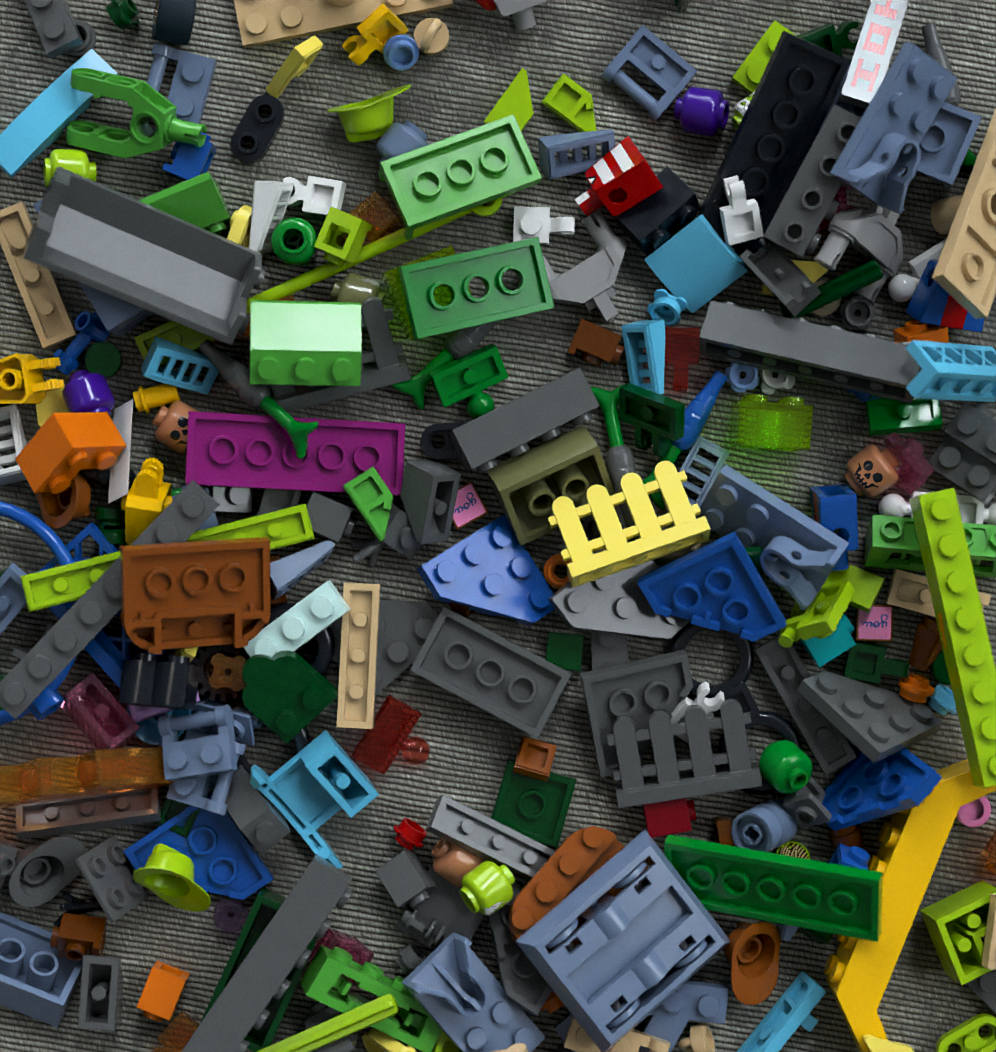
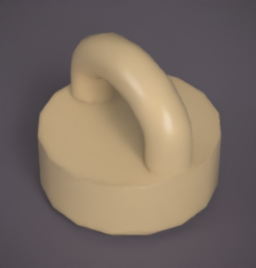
M426 18L416 26L414 40L418 45L419 51L425 55L435 56L442 53L448 47L449 30L440 19Z
M705 1023L691 1026L690 1037L679 1041V1049L685 1052H715V1042L710 1027Z

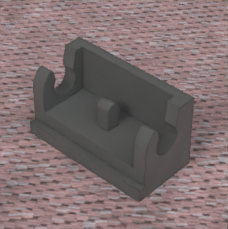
M761 238L759 243L762 246L756 253L753 254L746 249L739 257L748 269L795 317L822 292L775 243H771L766 238Z

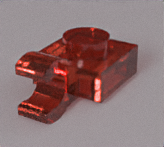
M665 327V365H674L673 391H687L688 365H699L700 328Z

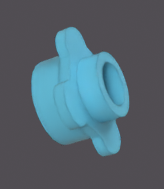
M657 289L654 292V302L650 303L647 307L648 313L653 320L664 319L665 326L678 324L681 320V311L687 308V301L683 297H675L665 289Z

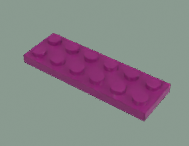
M188 412L185 485L194 480L200 486L346 493L343 485L371 467H374L392 495L400 496L404 468V423L293 417L298 422L317 421L319 423L316 430L308 434L306 455L304 458L298 459L288 433L270 416Z

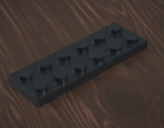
M786 31L782 32L697 215L698 217L703 214L724 243L725 237L719 208L729 205V201L725 193L723 179L737 175L739 181L742 180L744 182L746 200L754 198L758 202L764 235L814 141L851 63L850 60ZM764 237L731 246L737 254L741 255L746 249L754 254L761 248L762 245L759 243V240Z

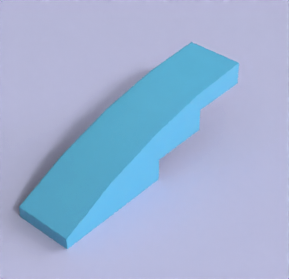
M90 49L60 75L0 134V168L10 178L61 137L69 121L75 120L89 108L90 101L94 99L93 93L71 87V71L73 69L89 68L117 75V72L93 49Z

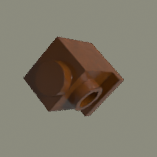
M581 319L566 355L573 357L575 351L582 353L580 358L582 361L593 366L600 367L602 362L607 365L616 366L624 346L618 344L621 335Z
M63 913L60 927H53L50 947L58 949V957L75 962L82 961L84 955L102 956L106 941V918Z

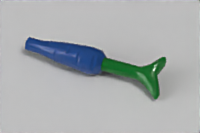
M716 370L709 382L685 409L684 437L676 441L672 440L669 452L665 457H661L658 463L669 461L674 464L682 450L685 451L692 448L700 436L728 376ZM655 467L651 474L642 480L643 484L655 481ZM660 491L648 495L658 508H666Z

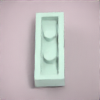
M330 580L326 581L263 628L253 639L248 641V645L244 646V649L250 657L257 654L272 657L280 651L294 652L350 611L351 608Z

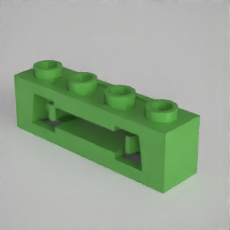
M872 515L865 533V566L925 572L913 518ZM962 522L971 561L974 560L973 564L978 565L972 566L974 576L996 578V525ZM892 553H899L900 559L889 557ZM907 554H910L909 560H901L904 559ZM981 560L992 561V567L979 566Z
M323 945L320 946L300 981L306 996L342 1013L370 1002V1000L349 991L352 984L347 977L354 979L358 987L378 997L392 994L398 1006L402 1008L398 1015L402 1018L403 1022L396 1019L393 1015L371 1025V1027L420 1051H432L443 1031L401 983L404 980L403 978L396 976L392 980L383 975V970L367 961L361 965L352 960L353 956L337 946H334L333 950Z

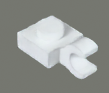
M737 175L724 178L723 184L729 205L720 207L719 210L725 242L730 246L763 237L758 202L754 198L746 200L744 182L742 180L739 181Z
M514 206L513 242L539 237L540 245H549L550 234L575 235V217L550 218V207Z

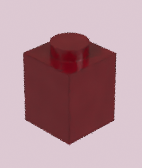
M682 798L642 805L646 830L651 838L692 831L691 822L697 821L693 799L687 800Z

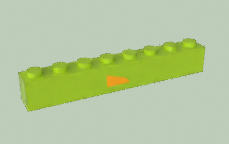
M955 488L915 496L909 499L973 785L986 788L996 785V668Z

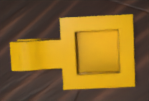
M382 3L357 26L361 35L349 37L342 44V47L350 54L348 57L359 66L368 59L375 49L383 55V47L388 39L395 35H404L409 30Z

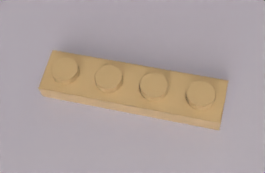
M19 202L0 210V245L41 345L44 349L76 337L78 333L52 270L23 258L26 242L34 225L25 203Z
M344 582L343 599L351 610L342 616L336 726L339 728H374L381 584Z

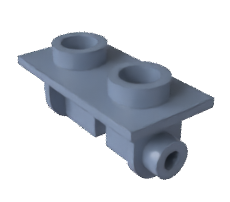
M204 697L199 702H196V708L191 710V714L214 711L215 707L229 705L231 708V705ZM236 706L232 710L235 741L254 746L253 730L260 728L263 722L247 708ZM217 725L192 729L210 735H218Z

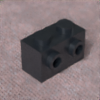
M668 166L656 175L663 185L662 189L620 215L614 216L619 228L647 256L667 242L670 236L681 226H687L691 223L701 208L696 194Z

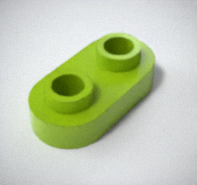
M980 1013L941 1035L937 1040L935 1051L947 1052L949 1045L953 1043L959 1045L957 1052L995 1051L996 1017L988 1013ZM984 1025L989 1026V1033L986 1036H979L978 1031L980 1027Z

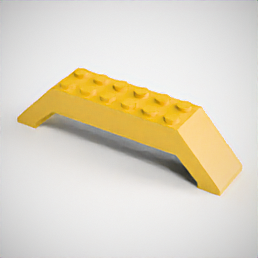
M968 759L936 770L942 779L920 805L893 813L890 822H884L878 836V841L881 842L877 855L872 854L867 863L868 869L871 871L883 873L880 938L876 942L838 934L837 940L841 943L836 955L831 954L826 962L824 974L827 977L825 980L859 1052H871L862 1037L865 1034L888 1040L877 1009L959 808L996 791V785L986 788L973 785Z

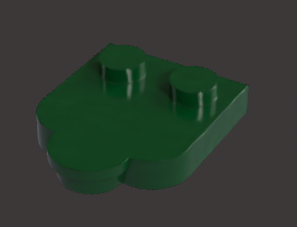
M280 651L272 657L257 654L247 659L242 668V677L245 682L242 694L244 705L286 743L338 697V690L300 655L293 651Z

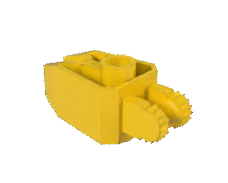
M15 353L0 359V404H40L45 398L46 392L63 389V380L50 379L44 382L42 370L55 369L61 366L60 358L54 357L40 360L33 354Z
M149 457V459L143 462L142 470L138 473L137 478H135L131 489H128V494L122 497L121 510L125 511V541L128 546L173 501L171 496L172 485L171 483L163 482L164 468L158 458Z

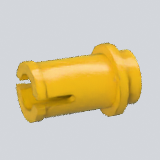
M165 383L145 389L143 386H139V390L133 392L138 412L145 411L146 414L150 413V409L180 401L177 386Z

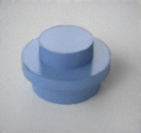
M402 34L391 37L383 47L384 60L391 68L402 71L411 68L419 57L416 41L410 36Z

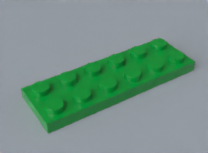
M668 835L664 842V855L706 910L876 942L880 938L882 926V872Z

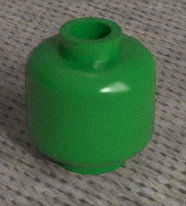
M292 217L285 219L276 225L272 232L271 245L273 252L281 262L289 266L300 267L307 265L315 258L319 251L318 248L314 247L318 238L317 232L309 222L302 218ZM291 246H296L297 249L292 250Z
M788 740L769 744L763 750L758 766L761 776L778 792L783 794L795 793L802 789L808 783L813 769L811 759L796 744Z

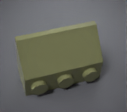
M584 425L487 470L495 495L520 546L559 529L558 526L551 528L548 522V517L554 516L552 504L556 498L561 496L570 498L575 508L588 504L586 500L587 490L596 484L604 486L609 496L614 495V489L599 446Z

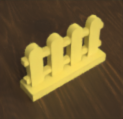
M661 461L654 470L655 481L643 484L638 474L627 473L621 478L620 488L622 492L609 496L604 486L596 484L587 490L586 500L588 504L575 508L573 501L566 496H561L554 500L552 504L554 516L548 517V522L551 528L558 526L566 549L561 551V556L564 562L571 560V563L567 564V575L572 588L709 540L710 526L706 516L696 519L695 516L701 514L698 503L690 504L682 483L687 481L684 470L677 472L673 463ZM660 491L669 513L656 517L648 495ZM623 503L627 504L635 524L625 529H622L614 509L615 506ZM589 515L593 516L601 536L591 541H588L580 518ZM671 524L674 525V527L669 528V529H666V530H663V531H662V529H661L662 527H665V526H668V525H671ZM637 536L640 537V539L631 541V542H629V543L627 542L628 539H631V538H634V537H637ZM602 548L606 549V551L593 555V552Z

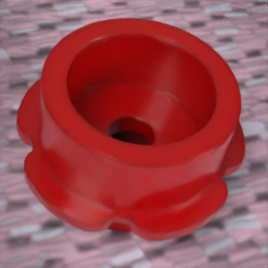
M403 818L399 825H394L393 829L397 833L395 840L400 845L409 850H412L415 846L418 848L424 846L422 842L427 832L419 824L411 819Z

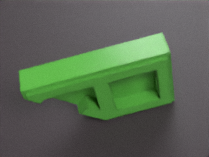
M371 467L343 485V489L378 542L381 543L385 539L393 495L375 468Z

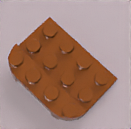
M267 537L120 546L121 623L128 637L137 646L146 649L148 653L162 654L163 649L232 644L234 648H241L247 646L248 641L253 639L265 624H268L270 619V540Z
M590 826L568 835L563 840L562 844L510 902L508 924L514 942L625 847L616 839L617 836L604 828ZM611 887L605 893L615 897L622 889H612ZM579 916L577 917L579 923L574 931L584 924ZM573 940V941H572L575 945H577L578 943H580V942H578V941H576V940ZM552 947L546 950L550 954L554 949Z

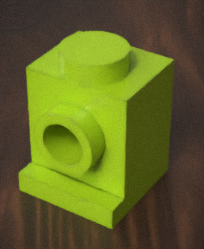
M330 207L314 247L325 251L323 259L343 267L345 260L355 264L368 231L371 232L373 225L334 207ZM345 235H348L343 247L341 240Z

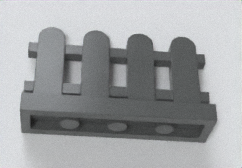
M368 297L362 303L361 328L367 327L373 349L362 352L361 386L268 385L272 389L270 390V397L288 413L411 380L405 354L397 356V354L404 353L401 342H393L388 320L394 319L392 308L384 310L382 301L377 297ZM375 360H376V362H374V363L367 364V365H363L364 363H368V362H371V361H375Z
M728 699L721 704V717L707 719L704 708L699 705H691L685 710L684 723L672 725L670 717L666 712L661 710L655 711L649 717V728L635 730L634 722L631 718L627 716L618 717L613 723L614 734L607 735L608 746L616 745L620 768L613 770L614 781L622 780V783L616 784L618 808L762 786L758 762L751 763L752 759H758L756 748H748L745 724L752 723L750 712L743 713L742 706L737 700ZM723 728L727 752L713 754L709 730ZM687 733L691 758L677 760L673 736ZM651 739L655 763L641 766L637 741ZM729 763L728 767L715 768V765ZM693 769V772L679 774V771ZM644 776H658V778L643 779Z

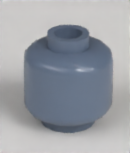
M408 120L403 124L399 122L391 124L376 144V150L382 157L378 163L380 164L382 161L427 146L428 136Z

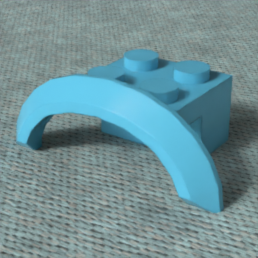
M328 731L322 732L270 777L257 765H253L250 772L251 786L258 789L272 802L302 836L315 855L318 854L335 867L341 869L343 867L342 863L317 829L342 808L352 818L379 794L369 778Z

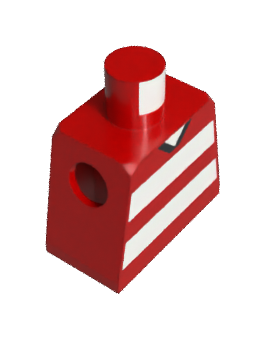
M627 136L586 170L585 176L591 188L578 196L575 201L587 217L603 205H605L612 216H618L662 189L663 185L631 138Z

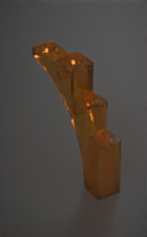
M162 747L99 749L76 757L36 758L20 765L0 766V809L76 796L157 789L172 784L174 781L165 780Z

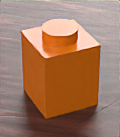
M157 960L150 971L136 1008L144 1010L143 1015L152 1020L163 1021V1019L170 1021L177 1009L191 973Z

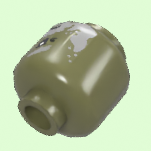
M349 273L343 282L336 280L330 300L333 302H361L362 316V303L365 299L377 297L384 303L386 293L381 292V284L377 280L357 273Z

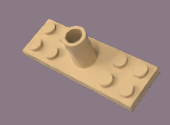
M234 0L244 48L360 25L382 3L398 18L454 7L453 0Z
M996 109L964 194L939 199L934 202L931 208V222L934 229L941 235L948 234L932 278L975 319L988 317L996 295Z

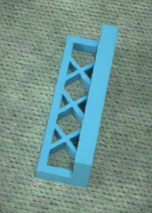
M912 340L906 346V350L922 368L906 387L914 398L979 402L996 401V350L993 347Z

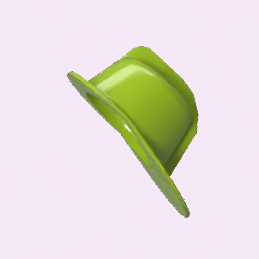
M411 84L391 89L361 102L336 106L327 111L330 113L337 112L349 142L354 143L376 139L384 135L393 122L394 96L409 89Z
M157 844L148 857L145 866L135 870L133 873V879L138 884L148 888L174 907L192 912L205 911L210 907L211 899L209 894L195 883L194 864L191 858L165 844Z

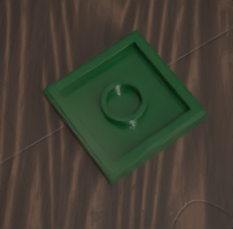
M508 759L491 819L543 845L557 848L577 779L550 771L547 782L514 773L515 761Z

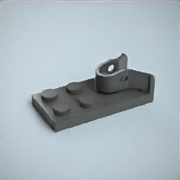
M443 606L410 671L536 738L541 736L552 711L573 675L569 670L562 669Z

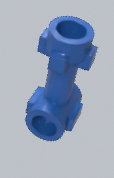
M88 311L80 313L75 321V328L80 332L65 350L58 348L53 354L54 357L60 358L61 366L56 368L65 375H69L71 371L78 368L80 362L77 358L92 339L97 343L104 342L110 334L96 312L92 314Z

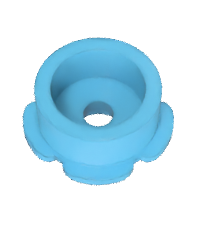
M938 683L934 688L933 695L930 696L931 699L928 704L943 716L948 712L956 714L957 710L952 690Z

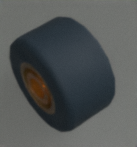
M156 0L152 38L162 42L188 45L193 29L197 0Z

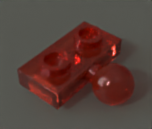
M388 694L374 717V728L366 730L352 756L384 775L399 750L402 751V756L408 763L412 765L424 763L430 755L428 742L418 736L407 738L422 713Z

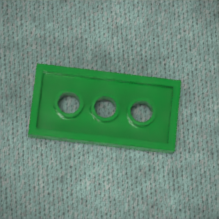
M539 237L397 268L414 340L555 308ZM507 270L515 272L519 278V285L514 291L508 290L503 285L502 277ZM472 278L480 279L485 285V292L481 298L473 297L468 291V283ZM438 285L445 286L450 291L451 299L446 306H441L434 300L433 293Z

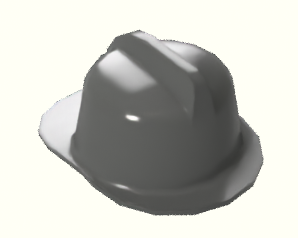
M66 836L51 838L40 846L34 845L25 848L15 857L16 866L8 882L9 894L16 903L23 907H36L45 904L81 873L75 859L86 853V848L79 840Z

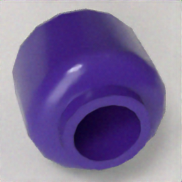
M690 87L683 98H677L674 117L675 119H680L681 128L686 133L715 136L720 129H725L730 108L729 101L724 100L723 93L719 90Z
M88 370L78 371L69 377V383L62 390L63 399L70 413L108 412L109 416H111V410L115 406V398L103 375L89 373Z

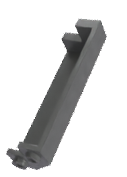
M57 166L41 202L37 221L34 228L31 229L26 242L24 259L229 345L232 344L237 334L243 335L250 320V315L246 313L247 298L252 288L258 289L266 271L262 268V254Z

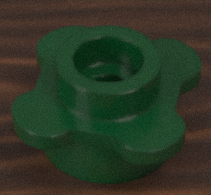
M111 0L106 5L110 18L120 29L124 30L132 24L136 27L140 25L137 17L139 10L132 0Z

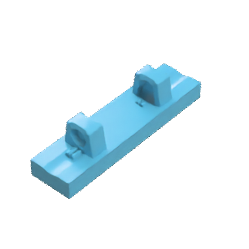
M802 970L737 1052H779L799 1026L811 1032L819 1022L812 1016L811 1011L826 994V991L813 977Z

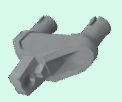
M874 203L868 210L858 207L836 213L828 224L830 234L817 256H815L814 261L828 270L835 271L836 265L848 245L864 257L867 262L876 261L882 270V279L853 292L854 295L863 296L871 304H874L887 278L895 276L903 262L902 234L895 226L900 214Z
M600 209L594 212L592 216L599 228L590 215L581 221L598 247L596 254L562 275L554 273L544 255L543 259L553 302L576 306L585 305L588 311L596 308L604 322L607 323L619 315L610 298L617 295L613 286L627 243L621 236L616 237Z

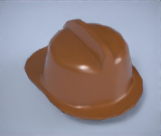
M78 473L71 480V485L63 492L57 494L51 492L35 493L44 521L51 528L60 529L65 527L71 520L86 518L90 515L91 487L89 482Z
M741 921L737 923L736 928L729 934L728 938L731 942L724 947V955L731 966V989L736 999L745 1005H756L766 1000L776 986L779 973L781 936L777 927L770 922L760 921L749 924Z

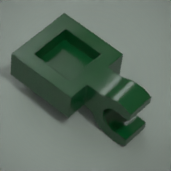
M855 642L856 645L847 651L844 677L880 684L882 673L907 678L908 661L885 658L886 648L883 646Z

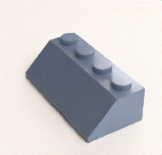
M0 912V1005L58 1028L81 978L83 960L75 962L58 957V949L50 947L52 932Z

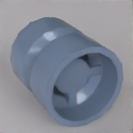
M768 799L738 815L732 824L731 834L737 847L771 852L773 849L782 846L794 838L798 822L782 805L783 800Z

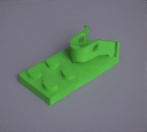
M514 114L380 162L378 173L380 181L387 184L405 225L404 236L406 240L412 239L416 228L537 185L542 179Z

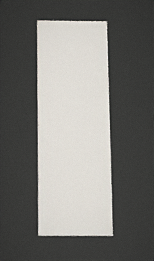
M133 399L113 411V423L127 446L117 457L116 463L110 467L108 504L128 494Z

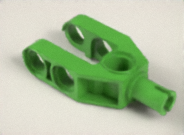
M76 68L71 71L70 85L72 88L93 93L94 98L100 99L105 96L126 101L127 105L133 108V116L130 121V131L84 120L69 121L66 131V142L68 144L121 158H129L160 150L172 143L173 140L195 145L199 148L204 145L207 135L201 134V132L206 133L207 126L177 119V107L145 81L89 68ZM148 117L155 122L156 131L149 126Z

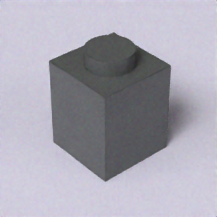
M316 492L312 493L307 505L312 530L337 542H341L343 536L350 538L358 520L353 517L355 509Z
M404 850L375 870L397 907L411 906L412 909H415L429 900L428 892L437 887L414 851Z

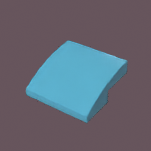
M703 214L644 259L675 297H683L687 301V309L692 314L749 271L732 246L722 241Z

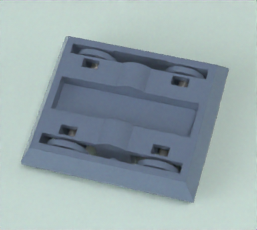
M643 830L515 942L599 1050L607 1052L731 941L648 832ZM648 863L650 867L643 871ZM611 887L612 889H622L615 897L605 893ZM579 916L584 924L574 931L578 926L579 921L577 917ZM573 940H576V941H578V942H580V943H578L577 945H575L572 941H573ZM553 947L554 950L549 954L546 949Z

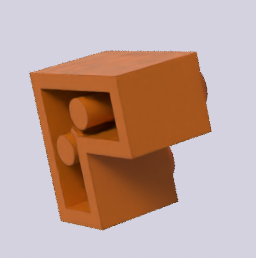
M108 412L52 413L15 460L34 493L51 492L57 494L63 492L71 485V480L81 469L105 470L113 466L117 461V457L127 445Z

